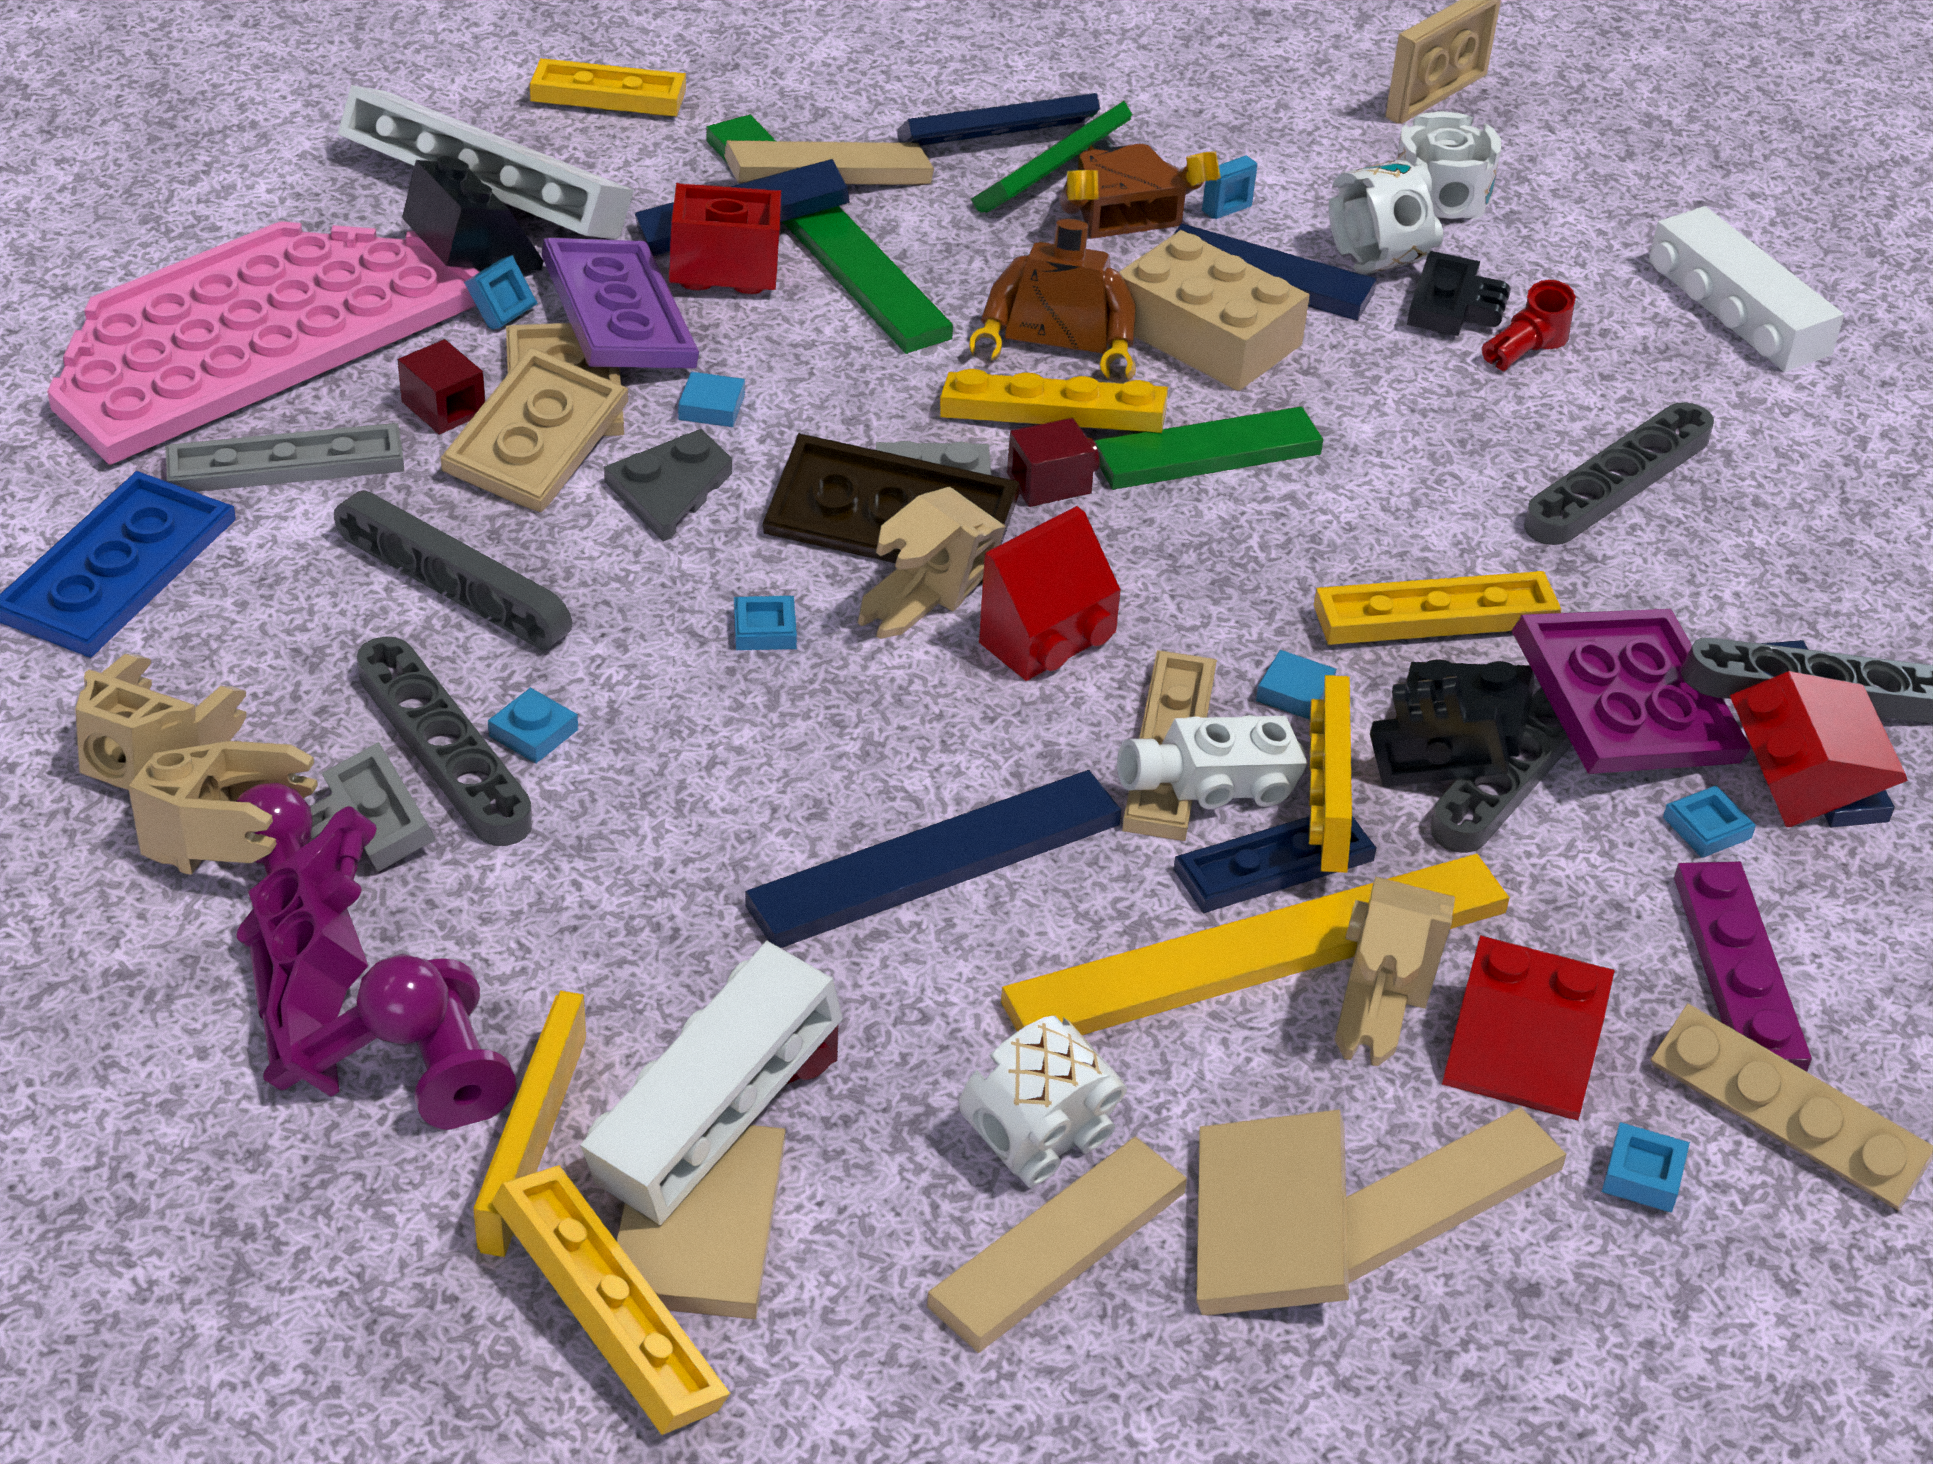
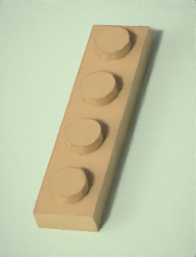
M1689 1003L1686 1004L1651 1058L1652 1065L1897 1211H1900L1933 1160V1145Z

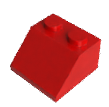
M676 183L671 222L669 283H680L682 287L690 290H706L711 286L734 287L736 291L744 294H758L764 289L776 290L781 191Z
M1075 506L985 552L979 643L1025 681L1046 670H1057L1065 664L1068 658L1092 645L1100 646L1106 643L1116 633L1121 589L1085 511Z
M1788 671L1729 695L1786 827L1803 823L1908 781L1897 754L1862 684Z
M1480 935L1442 1084L1578 1121L1606 1014L1615 970Z

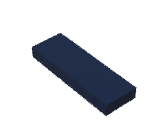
M1310 816L1175 856L1173 869L1203 914L1337 873L1321 871V845L1309 844ZM1353 816L1348 869L1373 862L1376 853V846Z

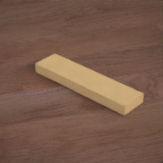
M727 141L724 154L739 184L829 159L834 160L846 184H931L934 167L919 143Z
M1157 650L1139 739L1152 738L1161 745L1175 718H1207L1217 659ZM1160 783L1154 790H1129L1122 831L1186 841L1193 800H1178L1171 783Z
M1519 1107L1347 1196L1349 1283L1561 1171L1567 1154L1522 1107Z
M1134 1136L928 1291L927 1308L976 1352L980 1353L1184 1195L1187 1178L1139 1138Z

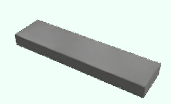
M398 423L165 445L167 482L194 492L405 472Z

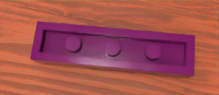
M1741 861L1678 863L1674 881L1722 1023L1807 1072L1812 1057Z

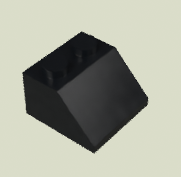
M440 156L437 161H415L402 219L447 267L487 268L500 259L513 255L520 270H542L544 260L511 211L492 193V188L484 184L469 169V165L466 162L450 156Z

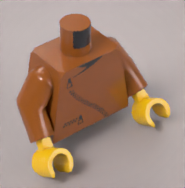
M1108 140L1096 141L1087 151L1079 155L1078 170L1067 171V180L1060 194V206L1069 214H1076L1081 210L1084 222L1088 224L1090 239L1180 226L1183 221L1185 195L1200 188L1206 181L1221 179L1217 152L1209 151L1189 155L1186 157L1187 166L1180 169L1165 162L1149 145L1140 143L1114 147L1112 142Z
M1076 219L1058 220L1056 222L1054 244L1034 243L1029 255L1014 258L992 285L981 317V321L985 324L984 328L976 330L970 338L969 347L972 356L975 352L977 341L986 337L996 343L991 361L997 359L1002 351L999 331L1006 329L1005 339L1102 353L1104 355L1101 357L1100 367L1108 380L1110 378V365L1119 358L1127 360L1126 378L1130 380L1135 375L1136 364L1128 353V347H1131L1134 343L1136 305L1121 273L1111 268L1109 254L1104 251L1086 249L1087 223Z

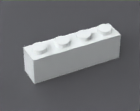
M1703 206L1658 221L1648 262L1659 273L1664 274L1685 291L1691 299L1700 303L1716 316L1727 328L1732 329L1753 346L1760 355L1769 359L1783 372L1833 355L1844 313L1708 207Z
M766 941L749 960L739 963L731 972L724 988L703 1010H698L689 1017L683 1026L680 1036L658 1060L649 1062L640 1071L634 1086L610 1112L600 1115L590 1127L586 1139L580 1146L594 1183L661 1226L842 1021L843 1017L833 978L769 941Z

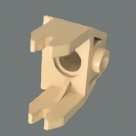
M951 487L917 496L881 525L876 553L882 556L893 549H900L901 552L895 564L897 569L863 596L858 624L864 626L875 619L883 620L878 627L876 637L883 639L905 633L938 604L951 611H955L963 603L967 595L983 579L985 552L1000 545L1005 525Z
M124 654L102 673L88 669L84 675L85 688L80 691L75 708L79 773L110 783L115 787L129 790L128 785L154 753L230 741L240 730L247 717L246 711L236 708L246 697V691L233 686H220L195 707L194 704L149 690L152 686V680L141 676L151 665V659L137 654Z
M225 741L154 753L128 785L141 855L161 864L174 865L184 874H193L202 860L253 863L263 858L277 845L276 839L253 832L267 830L273 822L272 815L249 802H236V800L244 791L263 783L286 785L296 789L302 798L311 795L318 786L317 780L298 776L295 773L309 771L314 764V757L291 744Z
M1375 876L1368 903L1355 900L1345 939L1358 943L1334 1039L1344 1059L1351 1060L1358 1046L1365 1044L1371 1049V1065H1381L1396 1052L1406 1004L1426 1009L1452 924L1454 896Z

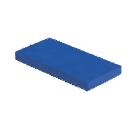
M135 471L0 594V623L92 658L236 520L234 506Z

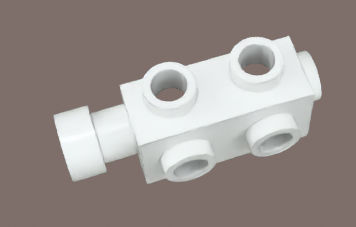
M1247 715L1242 717L1175 718L1161 745L1152 738L1126 739L1122 742L1117 756L1118 776L1126 790H1154L1160 783H1171L1178 800H1198L1200 806L1206 809L1221 807L1231 801L1232 798H1254L1256 804L1261 807L1277 805L1291 794L1308 764L1304 748L1297 741L1286 716Z

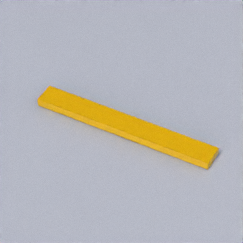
M1478 854L1388 878L1391 881L1454 896L1453 919L1450 929L1506 913L1510 898ZM1373 883L1002 987L1001 1004L1017 1032L1039 1019L1056 1016L1061 1023L1063 1017L1066 1018L1081 1035H1085L1352 958L1355 955L1358 942L1345 938L1354 902L1359 900L1368 903Z

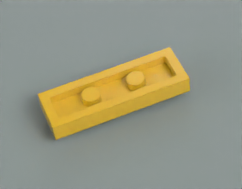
M540 58L530 81V101L676 117L686 92V73Z

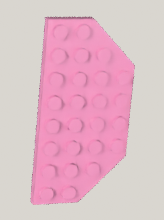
M279 221L90 297L84 310L85 323L81 330H75L63 356L64 369L59 378H53L48 388L50 408L101 458L111 465L475 307L476 304L464 282L479 272L475 268L447 267L414 231H407L406 239L377 237L376 228L333 225L331 234L302 232L301 223Z

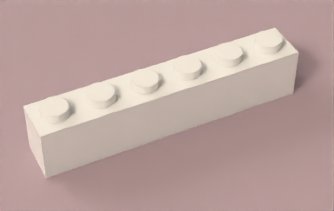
M351 85L337 133L342 137L413 166L416 160L437 161L440 156H450L463 160L484 184L492 188V193L500 201L590 237L615 240L620 237L634 192L633 189L390 92Z

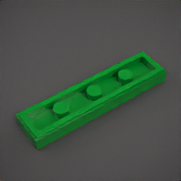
M1122 101L971 198V201L977 211L988 213L1089 148L1094 142L1101 140L1130 121V117L1133 116L1126 102Z
M1300 406L1163 429L1162 433L1143 432L1095 440L1094 442L1099 453V467L1111 489L1115 490L1321 455L1324 439L1304 408Z

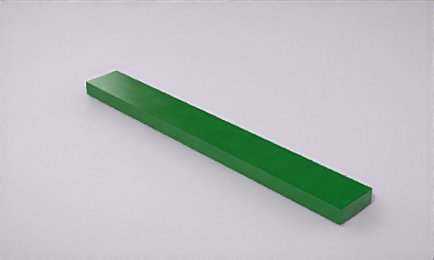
M751 114L706 126V141L725 161L724 154L727 141H776ZM840 206L782 221L905 354L952 340L953 324Z

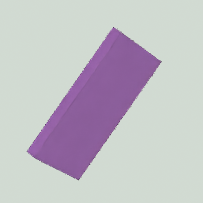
M547 238L543 240L541 256L589 367H697L699 350L647 242Z

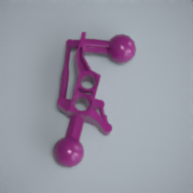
M263 783L244 791L236 800V802H249L272 815L273 822L267 830L253 833L275 838L277 843L270 854L255 861V863L264 865L267 876L248 891L253 909L241 923L236 934L238 941L250 948L258 1013L264 1023L269 1065L263 1073V1078L266 1082L282 1091L303 1079L332 1097L340 1092L336 1063L378 1038L382 1041L405 1046L427 1039L444 1022L449 1001L448 987L437 968L427 960L406 954L395 955L379 960L362 977L356 1000L357 1005L338 1017L348 988L369 966L347 908L361 894V886L354 881L363 848L374 838L377 828L372 821L356 809L347 806L336 812L321 833L310 841L313 818L311 807L296 789L280 783Z

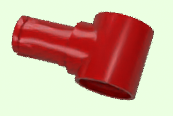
M1550 279L1533 284L1528 290L1526 307L1512 317L1510 326L1483 344L1482 354L1485 361L1490 364L1498 361L1496 367L1504 372L1529 350L1563 347L1569 340L1576 299L1573 289L1561 281Z

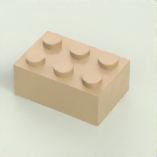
M1180 230L1119 271L1136 305L1134 337L1237 391L1242 390L1303 343L1310 294L1288 284L1282 278L1274 277L1246 263L1238 256L1230 255L1202 241L1196 235Z

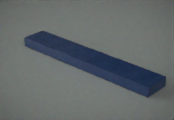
M1086 770L746 890L745 907L767 940L777 947L783 948L1119 826L1121 808L1092 772Z

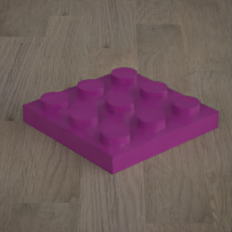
M1671 608L1521 615L1511 630L1588 774L1740 764L1751 750L1750 744L1724 699L1704 695L1694 690L1681 676V667L1692 644Z

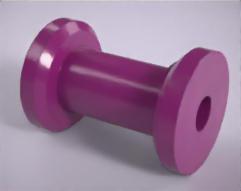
M439 958L427 961L433 964L442 975L448 987L449 1001L444 1022L427 1039L417 1042L427 1071L416 1085L414 1098L418 1111L426 1123L439 1129L451 1130L491 1119L502 1111L515 1093L516 1077L509 1061L503 1055L480 1048L469 1020V1016L476 1009L480 999V987L474 972L469 966L460 961Z

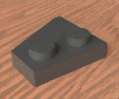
M702 429L684 434L676 439L604 466V482L663 542L674 536L676 524L688 511L695 513L707 501L708 493L718 489L732 474V458Z

